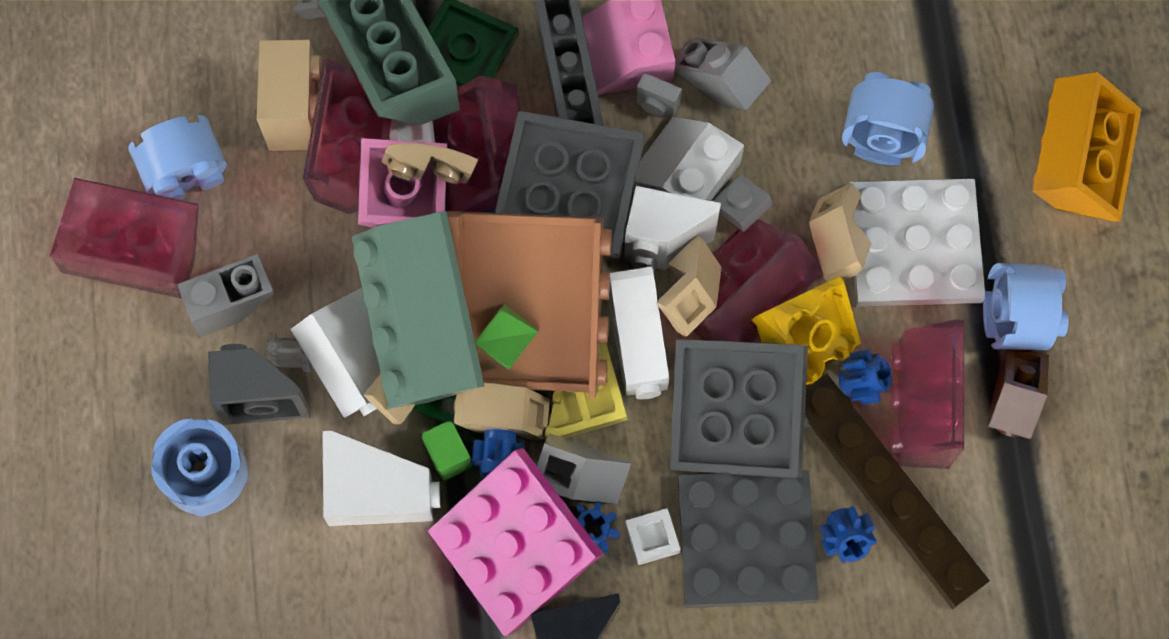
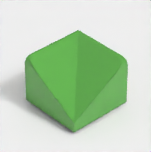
M504 304L477 338L475 344L505 368L510 369L539 330Z
M447 421L422 433L424 447L441 480L446 481L472 468L471 458L451 421Z

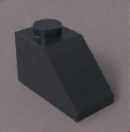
M619 593L531 613L536 639H602L620 609Z

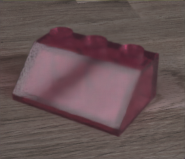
M331 59L323 61L303 180L314 201L344 213L352 214L358 212L361 139L388 140L392 119L377 115L353 69Z
M480 75L457 89L460 110L432 121L435 143L447 144L448 149L478 159L466 184L460 181L457 184L446 182V212H477L496 208L518 112L521 111L516 84Z
M74 177L49 256L61 273L182 299L177 284L190 279L194 266L199 205L197 203Z
M759 219L744 232L740 229L734 232L713 253L721 266L717 307L693 331L702 340L752 343L759 335L756 324L751 320L752 318L805 293L810 285L822 274L820 267L801 237Z
M957 319L906 329L898 344L893 343L891 368L898 369V385H892L890 407L891 411H898L897 427L891 428L890 452L897 453V463L901 467L949 469L964 450V320Z

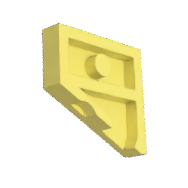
M600 343V359L607 360L608 363L606 386H599L596 398H589V392L554 391L549 426H546L545 431L546 439L549 433L566 439L628 421L607 343Z

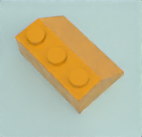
M1099 72L1055 78L1052 96L1048 103L1049 111L1045 131L1041 138V151L1037 171L1034 175L1033 192L1055 209L1119 222L1122 218L1141 108Z

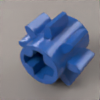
M869 349L851 352V361L843 362L838 373V381L842 392L846 396H851V401L860 400L861 405L881 402L880 393L887 392L892 385V370L886 359L880 358L879 353L871 354Z
M501 429L484 431L483 441L473 440L472 465L481 466L480 475L486 478L511 453L524 448V443H516V433Z
M599 501L594 505V509L586 511L580 504L577 505V514L579 516L577 520L584 530L585 523L588 522L594 527L602 525L600 537L595 538L592 533L588 535L601 552L608 555V539L618 540L620 537L619 531L609 528L615 522L617 514L613 512L606 516L601 512Z
M851 506L850 509L841 508L831 512L826 520V524L819 527L824 537L821 543L827 555L831 556L838 553L842 563L858 561L864 558L870 551L871 545L877 543L872 533L875 526L869 514H863L859 517L854 506Z

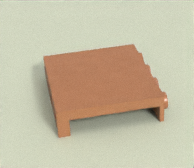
M447 211L474 340H477L504 304L539 330L510 369L505 368L476 345L483 381L485 383L526 387L530 390L589 392V398H596L599 386H606L608 369L607 360L600 359V343H607L609 334V317L601 316L602 299L609 300L610 273H602L603 256L611 255L612 230L604 229V217Z

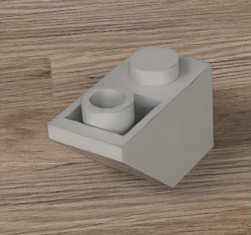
M696 37L684 46L681 55L675 61V72L718 104L746 111L771 82L752 53L744 45Z
M259 254L177 284L190 321L200 337L241 322L274 294Z
M549 433L537 467L558 495L572 500L618 504L632 462Z

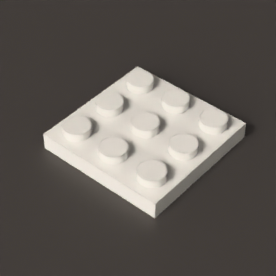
M975 179L852 182L861 193L853 220L872 243L865 260V267L854 276L856 307L983 303L985 300V287Z

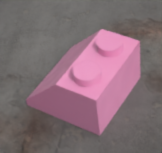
M609 0L582 17L598 96L637 89L644 73L667 83L674 81L675 57L661 0Z
M362 138L358 224L374 228L428 214L445 212L446 181L434 174L435 169L427 166L421 180L412 177L408 181L391 174L387 170L388 165L381 161L388 145L418 143L447 148V144Z

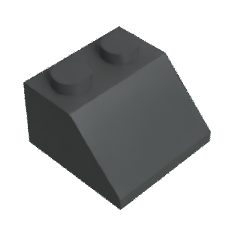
M226 344L220 347V351L208 352L210 404L224 425L311 418L310 408L299 386L253 348H247L243 344Z

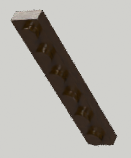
M825 374L807 387L805 420L952 610L990 582L831 377Z

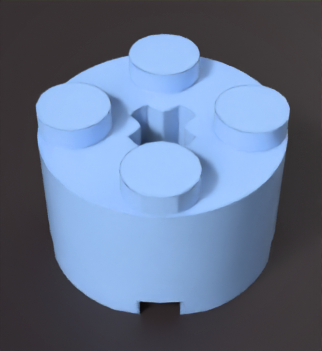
M880 72L866 74L864 81L857 84L851 92L842 135L844 145L847 147L849 142L855 147L854 154L865 161L880 165L897 166L900 165L901 159L912 157V163L920 160L926 151L934 110V103L930 97V87L921 82L908 83L902 80L891 79Z
M197 115L199 122L189 123L187 117L182 116L157 124L141 133L143 142L136 147L132 141L128 147L147 195L153 199H160L163 206L173 205L182 201L186 197L184 193L198 186H200L201 190H209L219 186L225 180L222 173L225 171L227 163L207 117L203 115Z
M996 263L991 268L988 279H995L993 291H985L983 321L987 338H995L996 340L991 345L994 349L1046 351L1054 345L1057 336L1064 337L1066 335L1069 320L1067 312L1062 310V294L1066 286V275L1063 269H1055L1051 265L1015 263Z
M183 419L165 429L155 442L151 466L153 479L164 495L179 509L200 517L208 516L227 508L241 494L249 477L246 457L233 435L222 424L209 419ZM198 461H201L206 466L201 472H198L193 467Z

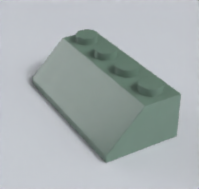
M317 0L378 116L423 125L460 110L456 79L411 0Z
M437 212L376 226L352 236L354 258L358 265L363 288V300L367 307L373 335L372 342L378 358L382 388L386 396L388 409L428 403L483 387L484 381L447 212Z

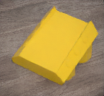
M836 277L751 319L757 326L761 343L808 345L806 385L813 384L821 378L825 369V362L831 359L843 361L850 356V353L853 352L856 346L861 344L845 282L841 277Z

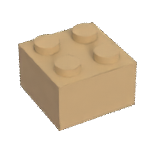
M259 40L256 119L268 150H318L319 136L326 134L325 111L321 110L320 97L327 96L326 73L322 72L321 55H314L310 40Z

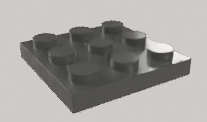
M519 111L495 213L604 217V229L612 230L611 255L605 257L619 259L644 146L645 133Z
M676 339L670 470L802 478L808 345Z
M802 470V478L726 473L678 475L684 608L807 604L818 602L809 470Z

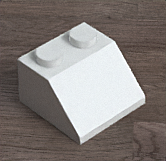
M672 117L640 160L634 189L636 186L713 201L741 164L744 144L711 123Z
M636 186L625 233L624 262L631 263V266L635 269L651 266L653 271L656 268L668 269L669 266L667 264L696 236L702 237L706 245L714 240L721 203Z

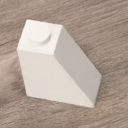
M652 266L610 273L608 303L625 396L636 395V399L657 397L661 395V390H668L669 383Z
M360 288L312 313L290 329L344 418L358 410L361 411L363 416H366L377 409L364 396L381 372L376 350L372 342L373 335L367 307L363 300V288Z
M322 431L323 517L328 526L433 521V508H441L440 482H432L431 473L428 468L334 431Z

